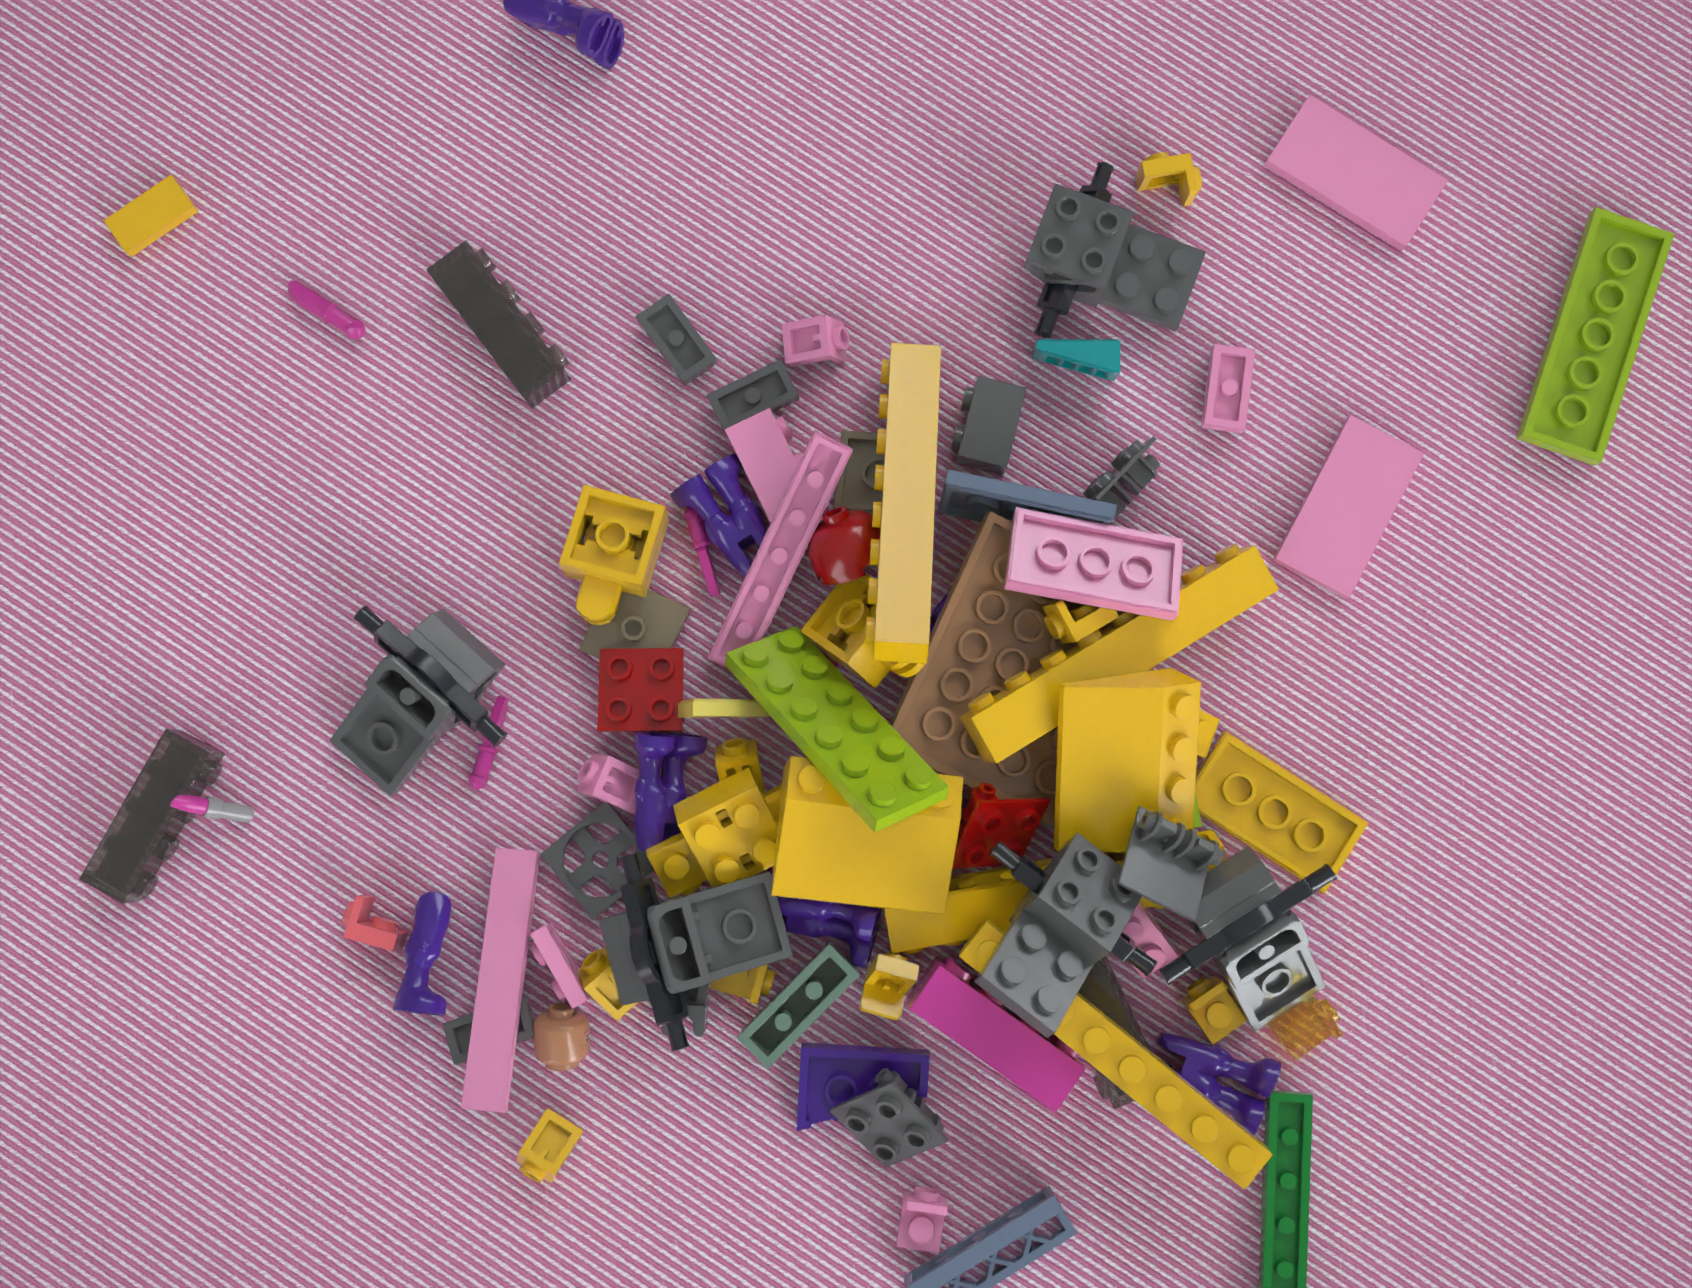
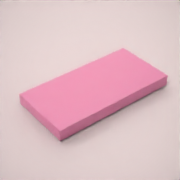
M1312 95L1308 96L1264 164L1265 167L1400 251L1407 246L1448 182L1443 176Z
M1352 415L1348 416L1272 561L1345 600L1350 598L1424 453Z
M1016 507L1012 516L1004 589L1174 621L1179 611L1183 539Z

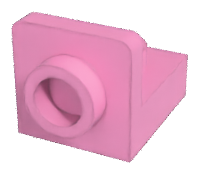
M825 314L782 324L786 365L795 367L825 360H831L836 363L847 362L846 350L849 348V334L843 322Z
M592 754L591 758L585 761L579 771L578 781L580 784L577 792L584 796L594 797L625 812L635 814V785L639 777V769L608 755Z
M915 1187L914 1192L904 1191L896 1240L897 1247L932 1253L940 1252L944 1218L947 1216L948 1204L946 1197L939 1196L940 1192L938 1190L928 1187Z

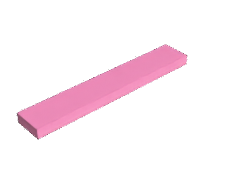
M814 430L707 659L726 667L725 659L727 652L764 638L853 452L852 447Z
M509 848L495 849L461 1109L501 1113L508 1111L540 861L539 851Z

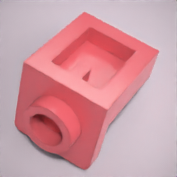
M367 894L357 895L354 902L350 901L342 919V925L346 926L343 938L392 952L404 948L408 932L396 929L398 922L378 916H372L371 922L368 921L375 899L374 896Z

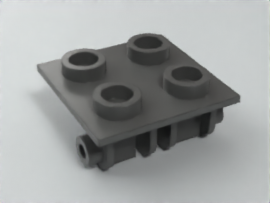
M1153 436L1143 444L1136 440L1130 446H1127L1110 463L1115 470L1112 473L1107 470L1102 476H1098L1082 494L1087 499L1116 504V518L1126 507L1124 503L1130 504L1132 502L1130 495L1117 481L1129 492L1137 496L1141 492L1140 488L1143 489L1158 475L1156 470L1160 463L1150 454L1145 458L1142 456L1156 438Z
M1139 806L1117 884L1195 922L1208 866L1210 864L1214 866L1219 865L1224 857V850L1219 848L1218 842L1214 840L1207 841L1197 836L1195 830H1186L1185 825L1181 823L1174 824L1163 818L1162 813L1158 811L1152 813Z
M888 1068L882 1069L876 1075L875 1081L878 1083L876 1088L830 1109V1112L885 1168L948 1142V1138L943 1133L944 1127L941 1124V1117L925 1104L922 1097H916L917 1093L913 1088L906 1089L907 1084L900 1078L897 1071H890Z

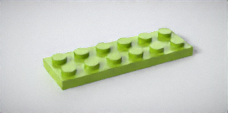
M1598 207L1589 212L1516 439L1593 466L1602 463L1675 233Z
M797 626L726 653L725 666L874 833L947 798L949 786Z

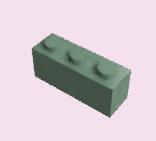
M829 940L739 1032L737 1039L769 1069L860 976V969L854 966L851 960Z

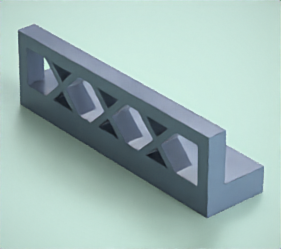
M1047 1186L904 1275L905 1288H940L947 1283L952 1284V1288H958V1286L964 1288H991L1078 1233L1050 1186ZM1057 1215L1064 1227L1049 1237L1033 1233L1036 1227ZM1020 1237L1025 1238L1021 1255L1014 1259L997 1256L999 1250ZM1032 1240L1040 1242L1037 1245L1030 1248ZM983 1260L989 1261L986 1275L981 1280L973 1282L960 1278L961 1274ZM995 1263L1003 1265L993 1271Z

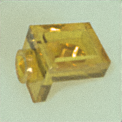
M1310 996L1267 1024L1291 1059L1295 1061L1331 1036L1338 1039L1343 1035V1032L1336 1024L1341 1018L1334 1007L1325 998L1320 1001L1313 996Z

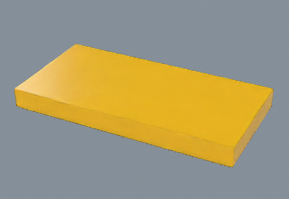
M1226 731L1221 733L1196 773L1195 794L1200 816L1299 880L1318 870L1326 863L1337 875L1368 825V822ZM1332 882L1322 887L1318 892L1325 894Z

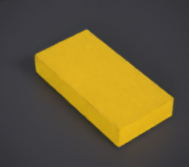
M169 175L103 221L125 253L133 257L199 212V210L173 175Z

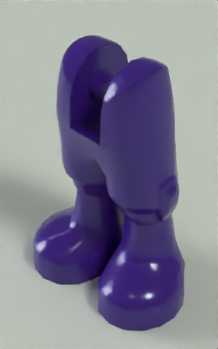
M503 0V6L507 13L523 24L534 29L557 33L561 36L576 35V47L581 54L593 58L597 65L606 69H610L616 64L624 45V28L621 20L613 18L612 13L595 7L578 6L568 0Z
M734 453L717 461L704 471L711 484L728 505L730 515L727 516L720 510L700 474L690 478L670 494V497L677 506L691 507L701 516L705 522V530L709 541L719 547L732 566L745 578L751 566V560L742 551L754 543L760 546L768 528L761 517V508L752 499L746 497L741 489L738 475L742 465L737 454Z
M636 732L635 749L638 754L639 777L635 785V835L639 850L646 852L647 849L681 833L673 805L686 799L687 791L683 780L686 761L690 757L705 753L708 737L673 732Z
M430 891L421 895L417 901L414 912L413 931L404 951L407 968L394 1000L393 1011L437 1016L445 1015L446 999L432 992L428 986L430 969L440 956L443 938L450 924L451 901L443 893Z
M777 896L786 932L812 938L832 936L845 941L850 946L852 964L867 969L879 928L882 908Z
M1160 1032L1156 1041L1157 1044L1169 1049L1172 1053L1186 1057L1181 1070L1174 1068L1168 1063L1166 1064L1213 1103L1229 1112L1234 1120L1255 1135L1264 1114V1100L1226 1087L1218 1082L1216 1078L1227 1077L1258 1095L1268 1098L1277 1083L1281 1062L1267 1057L1255 1063L1245 1062L1232 1058L1231 1054L1218 1044L1207 1045L1180 1035Z

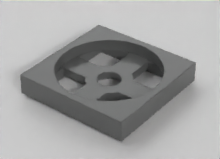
M605 802L540 854L592 920L600 916L622 897L620 887L628 883L625 875L617 866L618 856L629 847L633 846L635 853L638 852L644 878L654 871L647 853L637 848L635 833L613 806ZM595 823H605L619 828L621 833L608 843H598L587 828ZM574 840L585 856L584 863L570 874L564 867V853L566 846ZM602 851L608 855L609 862L606 867L598 868L594 865L593 856L597 852ZM594 876L604 877L615 892L606 897H594L587 895L581 887Z

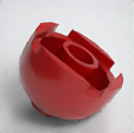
M839 506L823 514L822 518L824 521L816 527L808 544L810 563L818 581L822 579L825 585H835L865 576L862 568L870 564L871 539H880V528L872 527L873 514L871 512L859 509L847 510L845 506Z

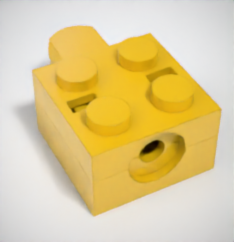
M583 485L559 565L566 577L582 581L575 604L579 614L585 621L593 625L609 623L615 616L622 592L646 598L669 523L665 506Z
M865 573V576L856 580L837 584L800 631L829 657L876 689L890 670L899 676L908 678L917 674L925 664L873 661L874 644H865L867 617H875L876 604H867L869 577L871 576Z
M750 767L673 805L678 826L712 888L754 876L774 866L782 784L763 793Z

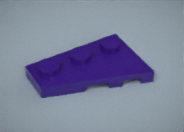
M802 1042L797 1131L811 1128L812 1124L830 1119L838 1121L830 1112V1109L876 1088L878 1083L875 1081V1077L884 1068H888L890 1071H897L900 1078L907 1084L906 1089L913 1088L916 1091V1097H927L929 1050Z

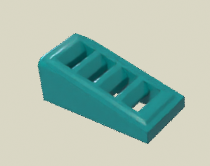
M1038 339L1032 350V359L1105 380L1115 381L1120 374V341L1118 339Z

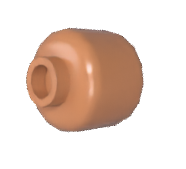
M555 1003L548 1006V1011L539 1014L534 1020V1055L537 1060L545 1064L547 1069L553 1071L574 1069L579 1065V1061L588 1055L590 1051L589 1020L583 1012L572 1009L569 1003Z

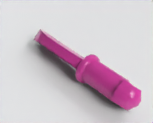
M290 280L288 293L299 305L322 317L324 322L331 323L344 331L352 339H360L365 335V326L359 319L355 320L339 310L337 305L331 304L297 281Z
M688 507L684 512V517L693 542L692 549L697 551L711 597L720 595L721 591L708 547L712 546V542L708 539L701 516L693 508Z
M498 696L495 700L490 719L502 729L507 713L508 699ZM485 737L483 738V743L478 745L479 751L472 773L469 775V784L476 790L484 788L488 783V776L495 754H498L499 751Z

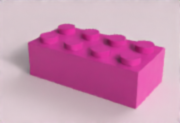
M935 957L907 997L909 1009L1056 1113L1086 1069L1077 1058L1079 1054L1054 1034L1046 1038L982 987H978L969 981L972 975L958 962L950 957L945 962H942Z

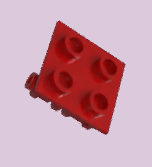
M684 648L600 649L597 731H683L685 718H678V703L683 701Z
M981 783L978 787H974L968 802L969 806L965 807L962 811L952 869L1004 866L989 855L999 840L1019 856L1024 855L1050 803L1049 798L999 800L995 795L996 789L991 784Z

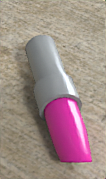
M179 794L170 803V806L216 820L222 818L250 823L254 814V809L251 806L224 802L223 799L209 796L203 798Z

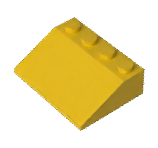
M1166 668L1059 684L1054 828L1055 850L1059 851L1068 840L1079 833L1102 852H1126L1139 806L1152 813L1155 811L1162 813L1163 818L1174 824L1181 823L1185 825L1186 830L1193 829L1201 695L1200 681L1175 669Z
M790 756L783 767L771 896L940 915L945 914L961 820L963 777L938 774L949 786L945 800L874 833L808 758Z

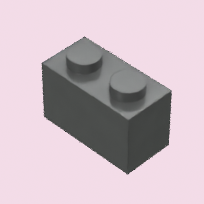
M982 376L977 377L974 388L966 386L961 411L968 412L965 427L956 426L950 449L958 452L955 464L999 475L1004 474L1008 465L1026 387Z

